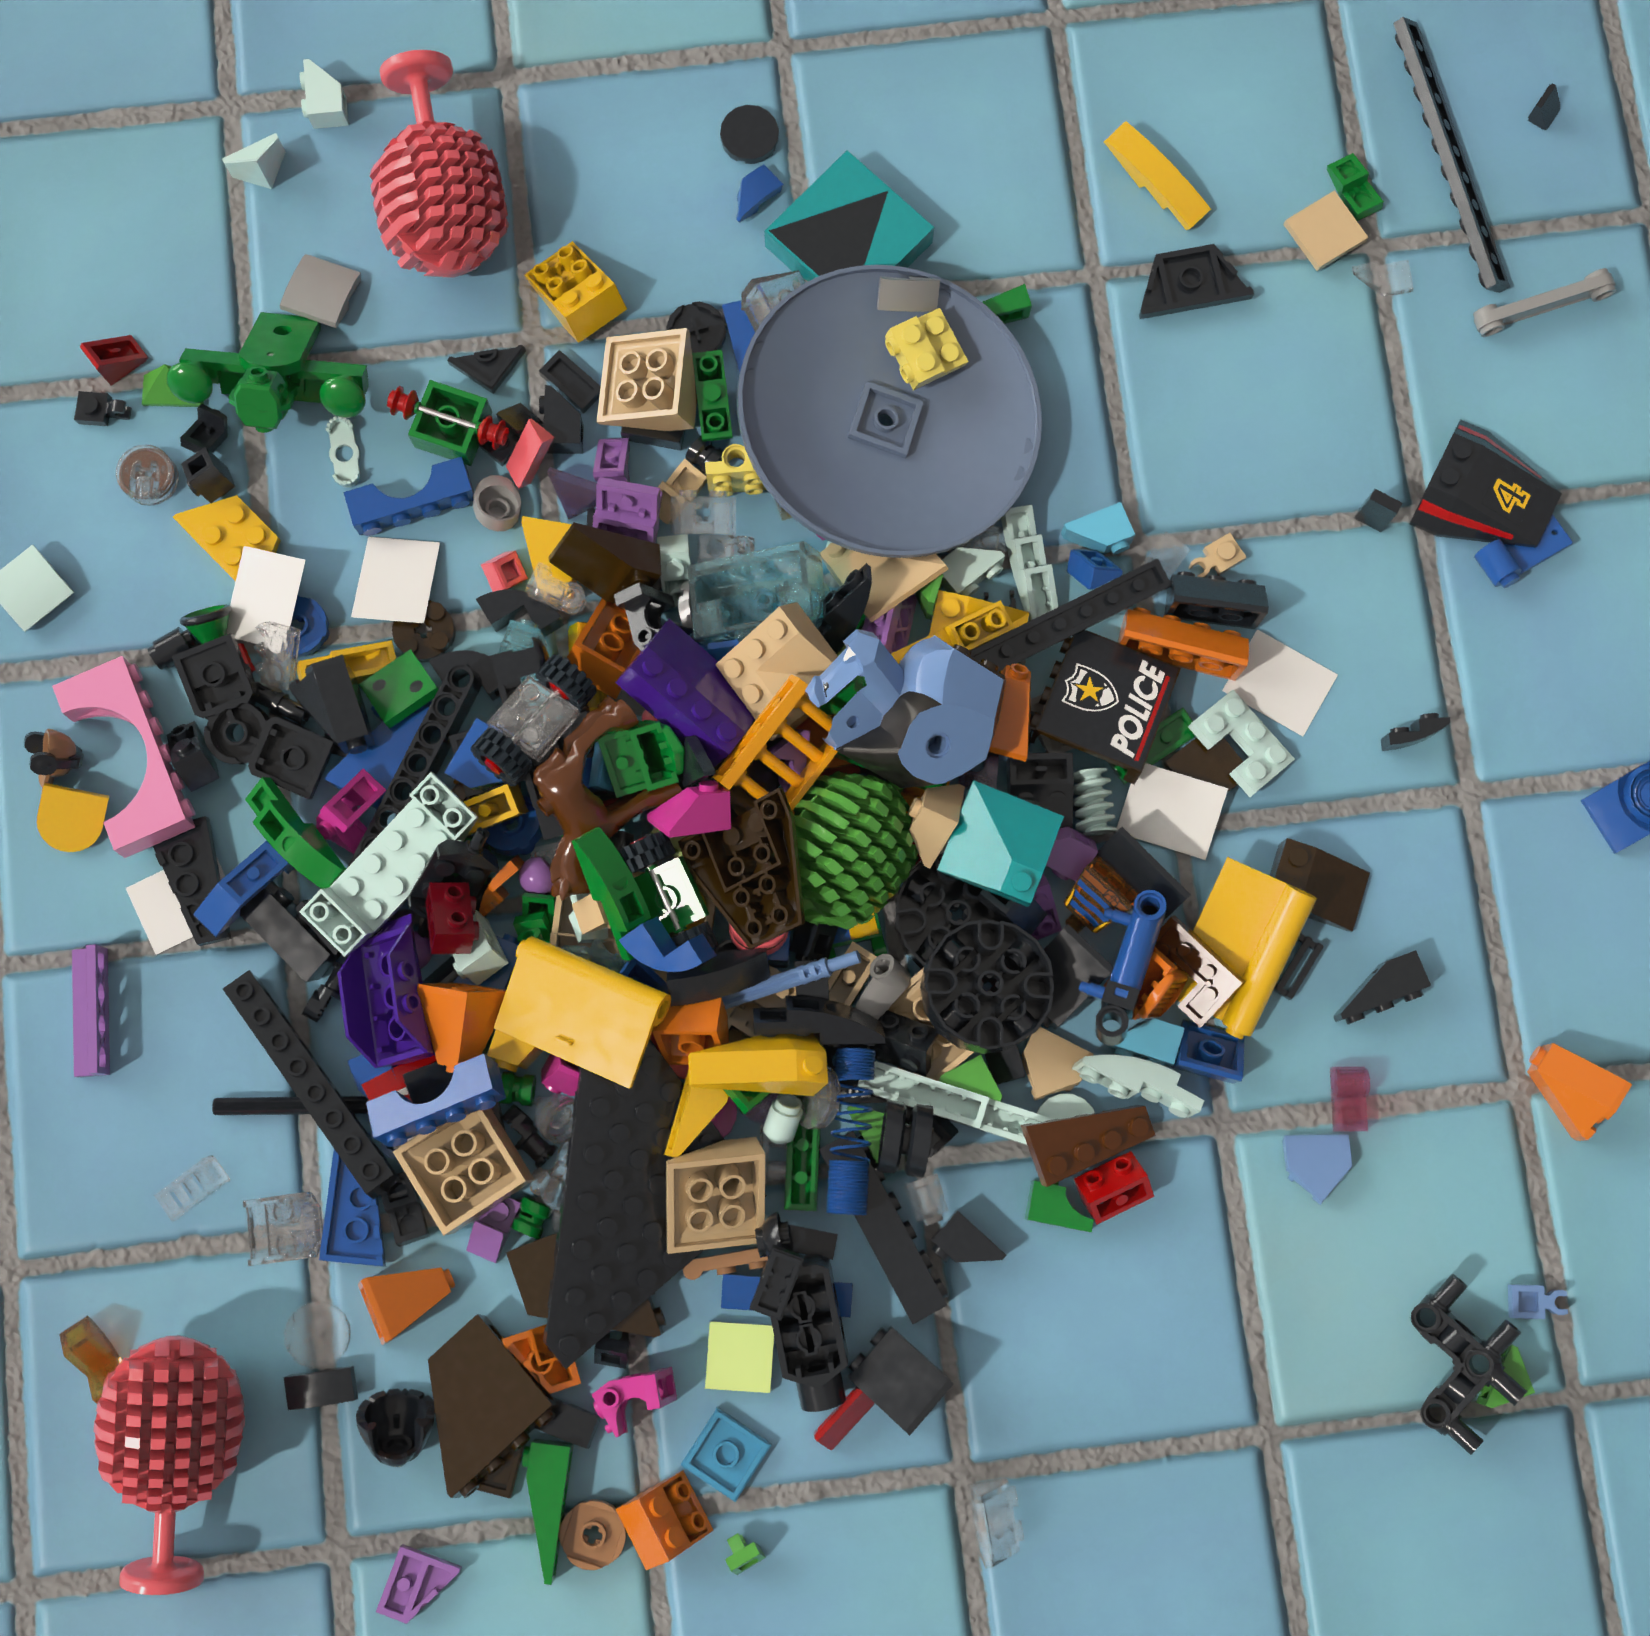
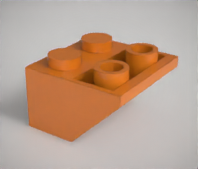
M684 1470L638 1494L616 1509L646 1570L669 1562L714 1531Z

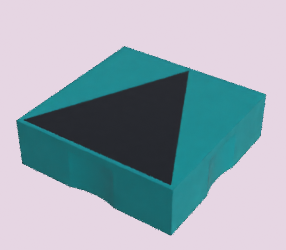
M846 150L764 231L765 247L795 274L810 281L829 272L854 266L893 265L908 268L933 243L934 226Z

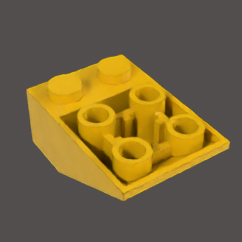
M573 241L561 247L552 256L535 265L533 269L524 274L525 278L558 321L578 343L627 310L615 283Z

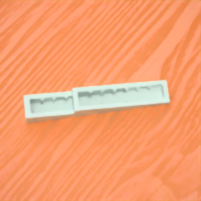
M877 1061L874 1063L875 1079L859 1080L857 1085L859 1088L873 1090V1095L888 1100L904 1102L906 1106L912 1108L916 1104L933 1106V1115L1027 1145L1021 1125L1036 1124L1052 1119Z

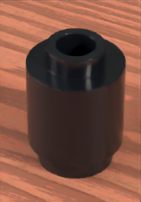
M177 627L153 641V646L148 648V652L157 667L162 670L165 667L172 668L175 666L172 656L194 648L198 644L188 629L183 631L180 627Z

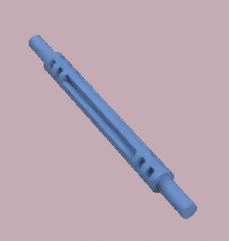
M858 950L829 960L824 957L818 961H812L806 965L803 964L772 975L769 979L755 986L721 998L725 1009H729L802 984H808L811 981L832 976L834 971L861 963V957Z

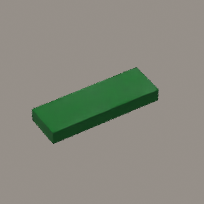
M1184 707L1160 723L1146 760L1147 764L1155 765L1196 737L1188 728L1193 720ZM1108 762L1123 785L1128 783L1123 780L1127 769Z

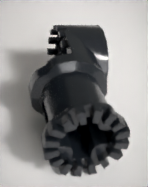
M336 961L332 964L334 969L325 984H321L318 990L314 991L302 1012V1015L315 1022L320 1020V1017L323 1015L322 1013L325 1011L324 1009L327 1008V1004H329L332 998L331 996L341 1001L337 973L342 964Z
M515 1104L502 1116V1119L507 1121L508 1125L512 1123L510 1127H514V1130L518 1131L517 1133L522 1136L515 1145V1148L517 1150L522 1149L535 1161L537 1169L546 1163V1159H550L548 1155L551 1157L558 1149L555 1144L550 1145L537 1133L538 1128L534 1125V1121Z

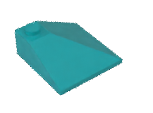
M973 780L961 809L959 822L950 836L937 871L1028 907L1033 900L1064 816Z

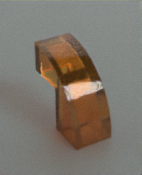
M87 1315L61 1332L59 1336L64 1357L87 1376L92 1400L98 1404L102 1395L103 1383L108 1373L115 1371V1368L122 1359L103 1331Z

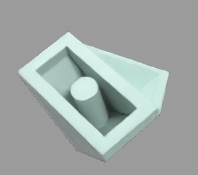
M274 133L222 158L232 178L272 189L286 152L277 134Z

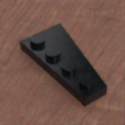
M206 816L193 819L195 828L153 846L156 852L155 856L160 866L163 867L169 880L168 884L173 894L176 895L181 906V912L196 944L199 946L232 939L230 927L216 938L193 915L221 880L210 819Z

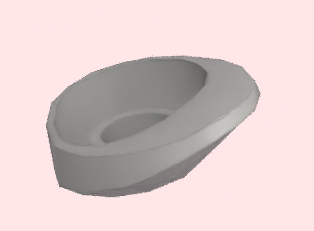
M491 475L483 478L477 484L473 494V509L476 518L484 527L497 532L507 531L518 522L521 512V497L517 487L510 479L500 475Z

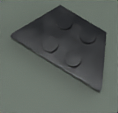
M1215 244L1160 253L1155 255L1139 318L1145 319L1249 300L1253 298L1254 291L1250 286L1246 287L1237 276L1238 271L1231 263L1225 261L1223 254Z

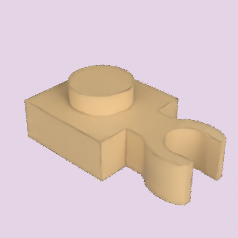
M1228 533L1204 547L1202 551L1206 557L1194 559L1188 568L1191 569L1196 565H1200L1204 572L1197 575V577L1205 578L1212 569L1220 576L1245 561L1247 557L1232 534Z

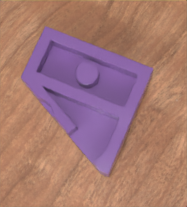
M402 1544L376 1612L407 1624L461 1571L462 1566Z

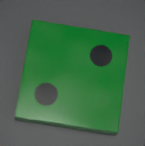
M411 649L359 684L389 729L434 699L439 690Z

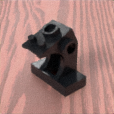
M640 582L614 594L616 606L626 611L634 644L642 651L662 627V613L675 607L673 596ZM675 623L686 634L690 635L693 632V628H687L680 625V623Z

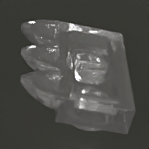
M272 621L262 622L255 628L265 638V642L258 643L253 648L263 658V662L253 665L255 668L254 672L261 678L262 684L289 691V684L296 678L301 629Z

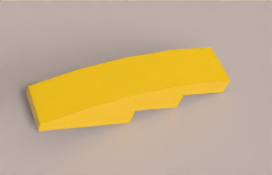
M1127 121L1123 122L1103 141L1138 187L1142 188L1145 186L1162 209L1168 207L1185 230L1191 229L1211 210L1209 205L1178 169Z

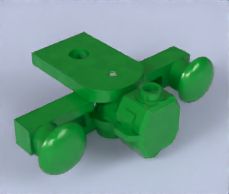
M260 312L239 353L185 348L179 359L180 363L173 365L168 370L166 378L170 391L178 399L194 404L206 401L212 394V383H220L221 394L229 395V403L235 407L236 414L243 424L247 427H255L261 433L277 429L280 421L284 419L294 401L322 403L335 416L342 418L354 417L361 413L365 407V394L368 390L369 382L367 365L306 360L321 330L320 322L297 315Z

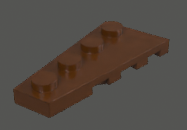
M1143 1105L1021 1125L1041 1185L1046 1187L1156 1136L1146 1106Z

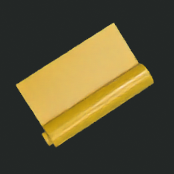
M1230 857L1226 858L1192 932L1245 980L1240 988L1213 1016L1222 1020V1023L1227 1026L1225 1031L1228 1034L1243 1039L1244 1036H1252L1317 898L1304 890ZM1189 975L1188 981L1177 999L1179 1002L1197 985Z
M530 936L527 940H522L516 950L517 960L493 1028L624 1087L632 1088L653 1027L659 1025L667 1015L671 996L536 937Z

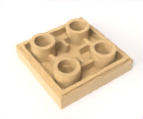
M1335 190L1286 219L1283 224L1316 271L1321 270L1362 245L1368 239L1367 234Z

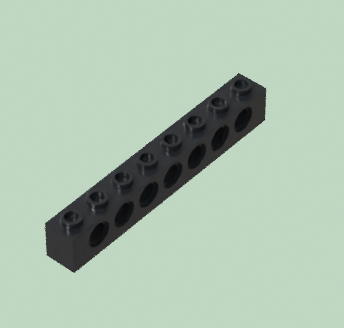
M248 970L223 988L225 994L366 1195L375 1199L401 1179L260 979Z

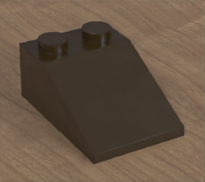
M573 522L548 557L552 565L604 600L616 603L614 594L639 582L652 587L662 575L660 544Z
M1286 838L1278 845L1270 876L1304 890L1317 898L1308 917L1309 919L1353 932L1370 872L1319 848Z

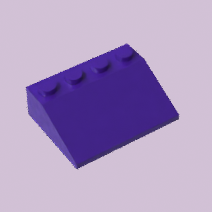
M669 618L615 683L658 721L669 725L683 743H685V737L696 735L713 767H715L731 753L755 718L715 664L718 661Z

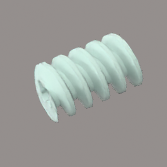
M1106 768L1084 769L1073 773L1074 782L1079 783L1074 786V794L1079 795V797L1073 800V805L1081 808L1075 811L1074 815L1077 819L1083 820L1076 824V829L1085 832L1082 835L1096 836L1117 831L1116 827L1107 826V822L1115 819V815L1105 812V810L1114 806V803L1104 801L1105 797L1112 794V790L1103 789V785L1111 782V778L1101 776V773L1108 770Z

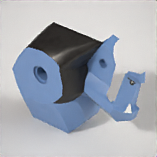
M856 629L843 641L846 646L844 651L820 676H814L805 690L808 693L809 699L819 707L826 704L857 675L864 676L867 686L859 690L833 717L831 729L824 741L839 753L900 788L944 784L965 774L986 760L999 721L1006 680L965 656L935 635L921 640L912 646L898 664L873 632Z

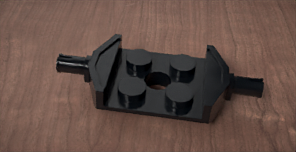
M477 828L471 841L466 840L463 842L447 839L437 845L408 896L409 908L425 919L418 929V934L424 938L426 936V938H430L426 911L429 883H469L470 896H475L476 898L491 871L494 873L499 872L497 858L489 849L483 847L490 836V832L487 829ZM453 873L459 874L457 877L452 879L444 878L452 875Z

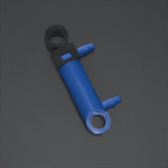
M1146 890L1138 894L1131 914L1117 909H1105L1104 918L1127 926L1110 980H1108L1106 987L1084 981L1079 986V991L1102 999L1101 1010L1096 1015L1095 1033L1100 1042L1106 1045H1118L1127 1036L1128 1021L1133 1018L1146 972L1165 920L1167 903L1163 895L1155 890ZM1149 905L1155 907L1158 912L1154 915H1147L1141 909ZM1107 1020H1115L1121 1027L1116 1031H1108L1103 1027V1023Z

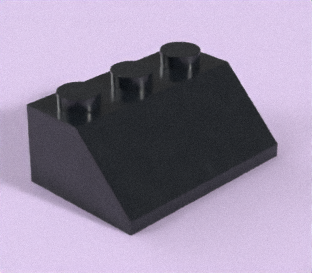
M1185 571L1172 574L1170 578L1172 586L1167 589L1164 615H1173L1186 621L1256 629L1268 614L1269 606L1266 588L1264 585H1256V581L1242 579L1238 582L1226 581L1225 577L1217 575L1201 578L1195 577V574Z
M1123 827L1098 850L1097 855L1090 864L1091 868L1089 871L1092 870L1104 881L1105 877L1092 867L1096 859L1099 860L1111 872H1115L1136 895L1146 890H1155L1161 893L1167 903L1165 919L1191 895ZM1112 890L1132 908L1134 907V902L1131 903L1120 891ZM1149 905L1141 909L1147 915H1154L1158 912L1155 907Z

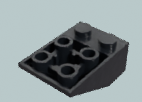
M1028 753L1026 762L1008 757L1006 761L1007 794L1064 816L1060 828L1070 827L1073 829V753Z

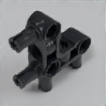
M1451 1274L1434 1295L1431 1293L1426 1295L1411 1312L1412 1325L1430 1344L1435 1343L1453 1359L1452 1363L1455 1365L1453 1367L1454 1372L1443 1385L1439 1384L1428 1395L1421 1407L1420 1415L1426 1426L1435 1429L1441 1435L1446 1436L1448 1434L1472 1455L1484 1440L1460 1420L1462 1418L1461 1412L1485 1385L1487 1387L1491 1385L1514 1406L1528 1391L1504 1371L1505 1367L1503 1366L1504 1352L1512 1345L1521 1332L1511 1322L1505 1320L1487 1341L1481 1340L1450 1313V1307L1468 1287L1460 1278ZM1423 1308H1429L1435 1313L1436 1322L1433 1326L1425 1325L1421 1321L1420 1312ZM1474 1355H1483L1488 1359L1489 1369L1487 1372H1479L1473 1367L1472 1358ZM1431 1404L1443 1406L1446 1411L1445 1420L1439 1421L1430 1415L1429 1409Z

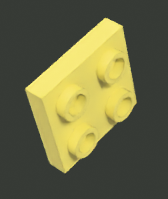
M732 444L726 447L722 453V461L705 462L709 495L715 494L717 497H728L735 492L757 495L761 494L763 490H767L756 474L745 447L740 444ZM733 458H740L744 461L739 467L729 465V461Z

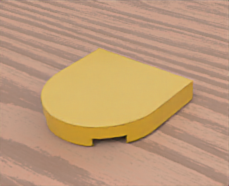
M44 783L37 814V828L41 837L51 847L64 852H78L90 847L96 842L102 832L109 795Z

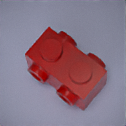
M1132 1151L1074 1178L1080 1199L1096 1225L1154 1197L1148 1175Z

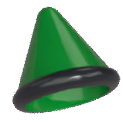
M217 605L200 609L183 616L180 619V624L185 626L201 644L227 635L232 607L230 605Z

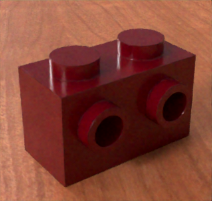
M429 883L426 911L431 954H471L473 941L479 940V922L473 921V915L476 912L475 896H470L469 883Z

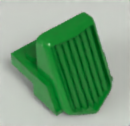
M638 720V725L631 729L608 732L598 740L616 798L644 789L652 791L679 782L677 776L684 772L685 748L669 725L662 724L660 721Z

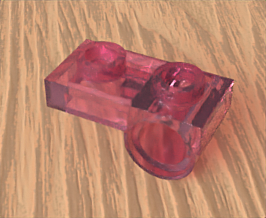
M1330 1067L1333 1132L1368 1131L1366 1097H1368L1370 1092V1077L1367 1068Z

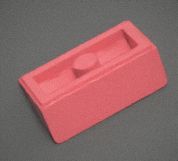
M532 418L528 420L506 464L507 470L519 489L531 484L554 439L553 435Z

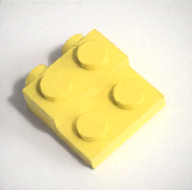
M941 308L919 318L915 316L890 328L885 335L886 348L891 356L896 357L900 365V374L907 384L910 383L913 391L965 366L969 362Z

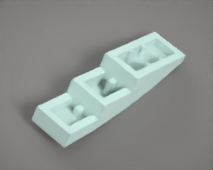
M1032 505L1010 508L1001 518L1005 543L1024 611L1029 612L1028 622L1058 608L1052 564L1047 565L1043 538L1042 534L1037 535Z

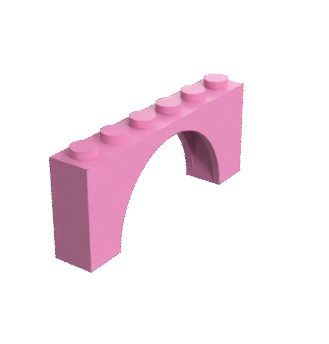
M120 656L52 687L62 713L73 722L91 717L122 719L136 726L144 740L147 751V769L141 788L126 808L116 816L103 822L113 850L127 858L195 828L192 816H195V810L188 798L184 799L181 789L185 788L184 782L178 772L172 768L169 746L163 744L160 737L161 734H164L163 728L158 718L153 717L150 708L153 707V702L148 692L142 690L139 683L143 680L142 674L135 663L130 664L123 656Z

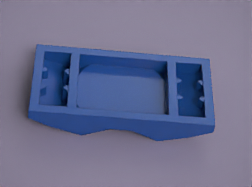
M1650 761L1580 800L1614 854L1650 835Z

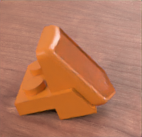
M1156 947L1154 948L1139 994V1000L1132 1018L1134 1020L1161 1017L1178 999L1188 981V975Z

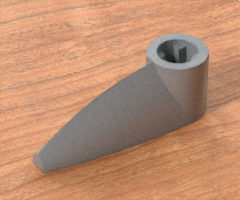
M881 954L873 960L869 969L872 979L855 1006L856 1009L871 1015L877 1020L905 991L911 979L910 973L890 954Z

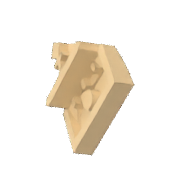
M1039 1027L1030 1036L1022 1053V1064L1032 1086L1031 1093L1034 1100H1039L1046 1095L1064 1090L1068 1092L1074 1086L1079 1085L1082 1078L1080 1073L1073 1070L1072 1067L1074 1063L1083 1057L1093 1056V1053Z

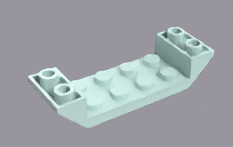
M430 772L411 792L409 796L412 800L330 887L321 888L299 911L344 957H347L367 941L368 938L377 933L404 905L437 845L447 839L464 841L478 819V816L433 772Z

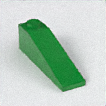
M535 1438L531 1442L530 1447L525 1446L522 1467H527L526 1479L544 1584L552 1585L556 1577L560 1548L559 1532L564 1519L574 1444Z

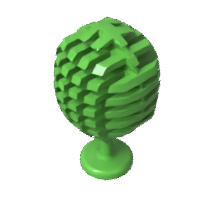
M837 771L830 776L822 775L818 777L813 783L815 787L811 786L795 806L793 811L795 812L794 818L805 921L818 925L817 923L830 926L835 925L849 930L858 923L864 924L874 917L871 914L874 912L878 913L888 903L886 900L898 892L900 889L899 885L906 881L910 875L909 871L915 866L919 858L917 857L919 852L916 845L912 844L914 839L909 831L912 817L906 811H909L910 806L901 795L904 788H900L888 780L884 781L868 774L863 776Z

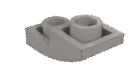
M880 276L877 309L907 312L936 310L940 279L910 276L909 279Z

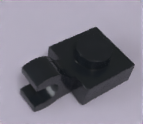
M79 391L74 420L78 424L108 426L109 418L130 420L132 408L126 406V402L123 400H112L108 393Z

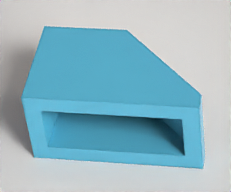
M1121 502L1065 523L1061 532L1063 539L1092 551H1098L1102 555L1109 552L1116 555L1130 548V544L1135 537L1134 530Z

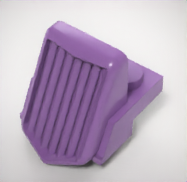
M599 477L596 484V511L593 515V527L655 543L659 530L662 491L658 487Z

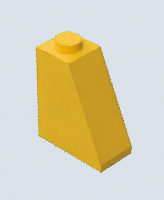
M522 516L521 523L541 598L554 607H563L564 604L572 605L576 589L573 583L577 584V581L552 565L548 558L572 524Z

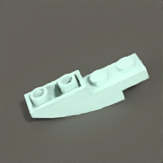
M1093 1055L1083 1057L1074 1063L1072 1067L1073 1070L1080 1073V1077L1083 1080L1103 1085L1108 1088V1092L1117 1098L1129 1099L1141 1092V1096L1144 1099L1154 1103H1162L1169 1107V1111L1178 1117L1189 1118L1199 1113L1205 1101L1177 1086L1181 1076L1180 1073L1148 1060L1122 1055Z

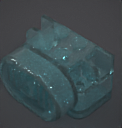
M804 541L687 566L695 639L708 637L715 642L739 639L741 642L779 606L798 602L814 624L819 618H823V600L831 592L829 586L824 581L821 553Z

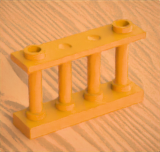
M791 674L712 778L728 790L733 785H739L754 798L759 799L769 792L746 775V769L753 760L759 759L791 785L785 792V795L794 815L793 809L838 752L826 742L818 749L786 723V717L791 710L799 708L825 730L830 731L832 718L806 698L807 693H805L808 684ZM773 734H780L811 759L800 774H797L766 749V743Z

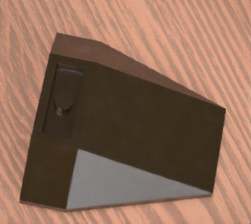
M778 788L753 801L754 808L731 819V829L693 834L678 841L690 873L749 949H754L805 924L795 818L783 788Z

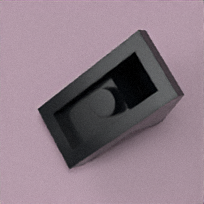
M521 403L503 409L496 414L498 421L505 420V427L509 428L508 438L504 446L500 445L498 449L494 450L490 441H487L483 446L478 443L480 448L502 467L509 460L528 420L532 418L539 425L543 424L537 416Z

